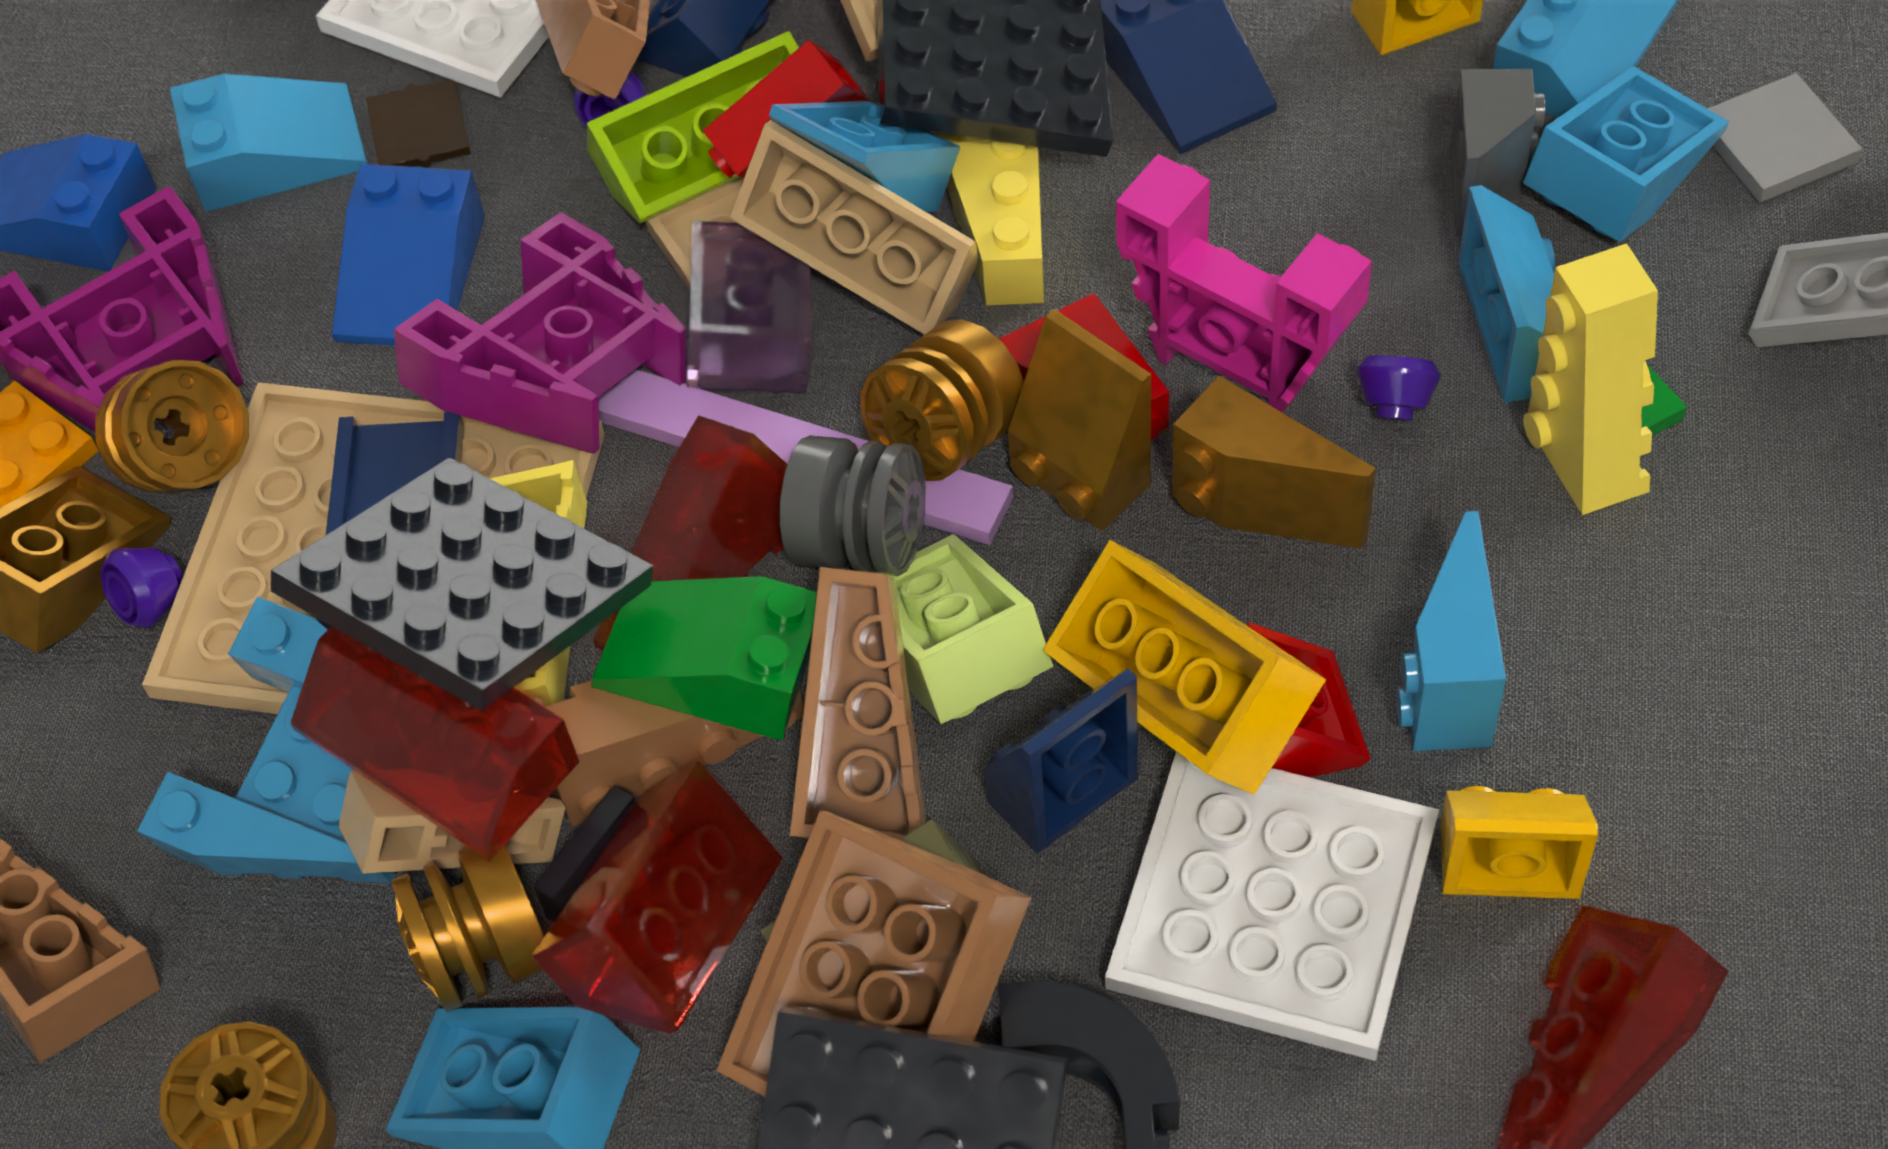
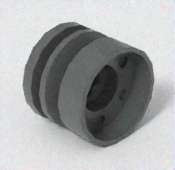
M809 435L800 439L791 453L784 474L780 498V529L783 547L789 561L801 567L839 569L845 566L849 560L851 567L857 571L872 572L877 570L881 574L889 576H900L907 572L916 556L925 516L926 483L924 466L919 451L911 444L894 443L886 446L881 441H870L863 444L858 451L856 444L847 438Z

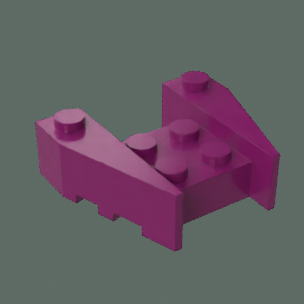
M170 186L119 213L136 257L46 307L41 308L15 271L0 278V365L10 379L15 380L24 388L96 433V414L105 393L123 376L171 360L202 362L213 356L237 388L244 384L214 262L198 222Z
M559 212L520 240L524 295L483 325L478 324L436 299L394 328L398 377L401 385L444 411L594 454L600 449L598 397L641 364L679 386L686 382V328L664 303L657 305L643 290L642 278L632 267L625 269L615 258V248L604 236Z

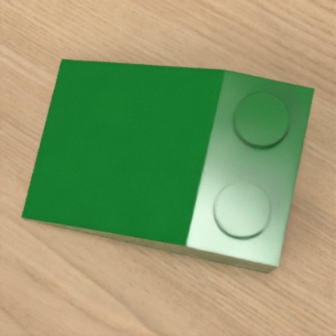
M762 576L651 581L649 588L620 608L592 677L591 687L782 741L810 660L817 592Z

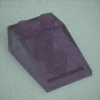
M692 220L687 387L709 388L712 390L738 389L775 393H807L811 348L810 266L739 223Z

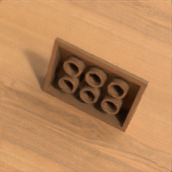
M820 810L716 1071L765 1097L778 1011L784 1007L974 1042L1032 897L971 868L830 812Z

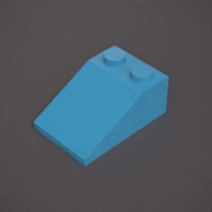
M1631 66L1544 128L1523 184L1540 193L1547 202L1563 207L1586 221L1596 232L1621 242L1655 214L1726 131L1729 121L1635 66Z
M221 74L170 88L186 168L205 212L358 172L361 164H368L350 93L345 83Z
M869 101L773 104L769 113V117L778 125L923 211L935 212L939 210L961 146L928 130L880 123V106Z
M1478 511L1464 513L1417 622L1412 653H1402L1403 687L1396 689V712L1399 727L1410 726L1413 751L1492 747L1506 675Z
M595 1006L456 1008L447 1013L444 1009H437L386 1131L393 1137L440 1149H603L641 1049Z

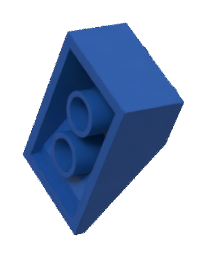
M83 134L4 152L0 159V251L109 272L129 238L119 213L150 197L156 190L155 183L137 143Z
M372 164L360 165L346 209L332 336L335 342L395 346L394 328L434 300L438 299L458 311L485 218L472 171Z

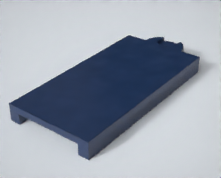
M444 411L443 421L357 425L354 416L339 417L326 535L450 457L461 463L464 423L461 415ZM316 618V620L320 624H322L328 631H330L333 635L344 634L343 632ZM353 639L358 650L366 656L368 654L381 655Z

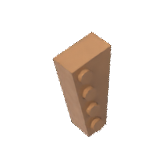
M536 0L562 73L570 77V82L582 92L592 96H600L602 93L615 100L646 42L650 0Z
M820 567L790 836L809 838L820 810L830 812L898 840L927 822L894 578L887 574Z
M592 680L571 686L570 695L572 698L545 706L541 697L518 703L541 770L556 798L561 800L566 807L564 814L572 828L584 823L611 788L613 789L614 786L631 794L634 798L647 792H659L671 786L678 777L705 764L720 763L729 758L736 749L763 737L759 734L591 687ZM800 690L786 730L796 720L803 717L804 707Z
M0 838V1007L39 1063H42L161 988L146 947L130 935L127 938L108 925L106 918L86 902L83 905L60 889L53 877L39 867L36 869L31 867L15 855L13 848Z

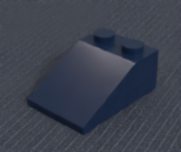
M1101 0L1107 64L1179 154L1185 153L1277 110V102L1223 0Z
M1129 669L1124 670L1088 692L1069 707L1060 706L1051 711L1043 719L1035 732L1018 744L1009 743L1003 746L993 755L988 766L984 768L987 802L1036 854L1138 779L1137 677Z

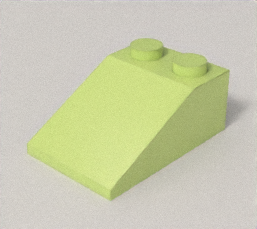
M955 534L916 552V556L907 572L900 576H891L895 581L909 690L940 724L951 719L969 715L978 705L1007 690H1015L1027 685L1033 677L1053 667L1051 657L1042 651L1046 642L1033 603Z

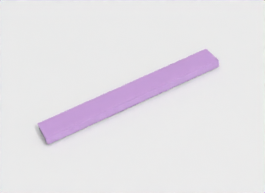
M637 369L633 370L598 397L599 420L604 424L784 480V474L792 451L800 439L809 435L847 438L856 444L858 451L863 444L870 442L686 384L679 386L669 379ZM961 469L943 480L925 481L924 525L991 545L1013 500L1012 485Z

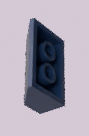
M658 0L649 12L646 42L636 60L689 77L743 52V49L739 46L740 42L745 36L754 33L765 22L769 13L764 8L770 0Z

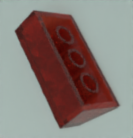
M332 626L317 641L290 722L296 732L489 861L580 762L564 719L519 690L512 688L483 711H480Z
M698 761L644 792L531 957L577 1007L672 1034L680 1030L783 857Z

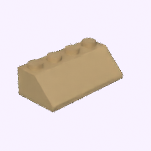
M769 120L764 125L729 218L924 335L945 321L958 307L978 264L976 241L772 120Z

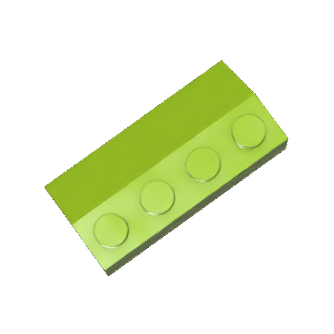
M790 31L587 122V151L612 197L640 224L739 178L736 174L731 178L727 177L714 163L708 154V151L714 145L702 130L799 48Z

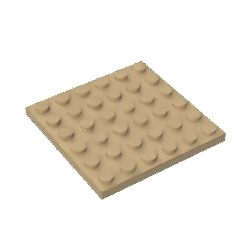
M257 383L247 409L249 412L248 443L240 462L219 482L142 683L149 698L271 714L279 713L288 692L252 679L228 655V652L257 597L316 619L313 615L270 592L271 570L326 535L339 417L354 416L357 425L443 421L444 410L429 401ZM461 416L464 423L462 464L488 478H494L574 460L585 497H587L605 436L601 420H599L600 449L592 454ZM346 634L334 635L433 720L447 736L513 745L515 736L501 739L496 738L485 710H478L383 655L368 654L366 656L358 650L353 639Z

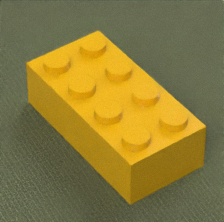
M1109 540L1042 650L1093 689L1124 670L1129 669L1137 677V722L1207 775L1253 795L1259 789L1326 681L1325 678L1158 564L1112 540Z

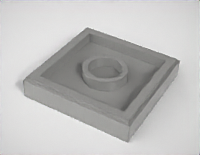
M1797 73L1707 108L1729 121L1726 131L1713 145L1714 149L1759 203L1858 163L1863 150Z

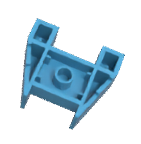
M257 597L228 655L252 679L288 692V695L236 798L167 772L137 832L163 852L219 875L243 876L244 873L273 874L278 878L302 879V876L341 878L344 881L391 883V880L396 876L394 872L362 873L338 827L350 771L410 768L421 744L450 756L454 755L457 747L433 720L315 618Z

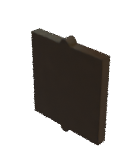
M446 79L420 86L407 84L405 89L366 98L378 165L421 166L422 168H429L434 162L471 154L457 85L454 80Z

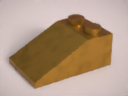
M1055 309L1045 316L1008 429L1010 467L1016 476L1028 486H1039L1056 498L1061 507L1070 516L1078 520L1085 519L1102 532L1151 485V374Z
M1218 376L1173 424L1172 497L1177 499L1178 503L1190 514L1198 517L1204 516L1223 528L1361 548L1367 541L1376 472L1375 467L1221 376Z
M79 466L70 469L1 507L0 632L38 653L81 627L106 599L101 583L100 571L109 552L118 548H151L170 527V516Z

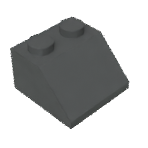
M1461 69L1450 146L1456 236H1462L1469 187L1482 185L1509 202L1523 192L1526 170L1529 168L1538 146V135L1533 133V129H1543L1545 120L1544 93H1534L1532 69Z

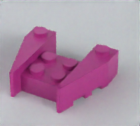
M1157 154L1116 201V243L1122 259L1133 260L1138 276L1131 285L1137 300L1148 302L1154 319V323L1148 328V332L1158 360L1167 365L1179 351L1268 398V405L1283 413L1312 378L1367 303L1372 260L1362 256L1357 250L1348 245L1338 244L1317 233L1282 276L1268 274L1239 259L1231 251L1208 243L1210 179L1200 175L1192 167L1180 165Z

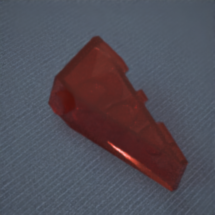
M698 415L668 466L631 554L653 565L651 581L748 577L747 572L769 552L776 555L783 548L780 529V498L784 474L788 464L753 433ZM619 610L601 622L593 640L595 648L604 650Z
M1582 905L1549 965L1544 985L1553 991L1545 1019L1533 1021L1528 1042L1537 1049L1530 1073L1515 1084L1497 1149H1583L1696 1033L1729 971L1678 927Z

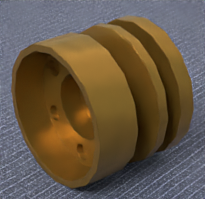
M965 320L943 321L867 376L860 392L861 416L872 441H881L886 446L894 443L911 444L919 451L924 466L925 481L943 480L959 470L967 461L978 455L983 448L996 441L1008 431L1024 381L1016 360L1004 343L987 329Z
M171 360L123 376L105 393L96 414V443L105 465L122 482L145 492H176L197 489L221 480L240 462L249 440V412L240 390L222 371L200 361ZM164 419L165 426L174 429L173 437L163 440V433L154 430V422Z
M500 834L458 851L464 882L454 887H450L441 871L433 862L423 866L434 894L420 901L407 873L391 880L396 896V922L421 981L437 996L446 1013L462 1006L452 976L466 971L478 999L488 995V984L483 963L491 959H497L513 983L555 966L543 933Z
M250 1021L220 1025L194 1038L172 1060L160 1086L159 1115L170 1140L178 1149H333L336 1142V1114L326 1092L315 1074L311 1072L307 1061L303 1058L297 1045L277 1028Z

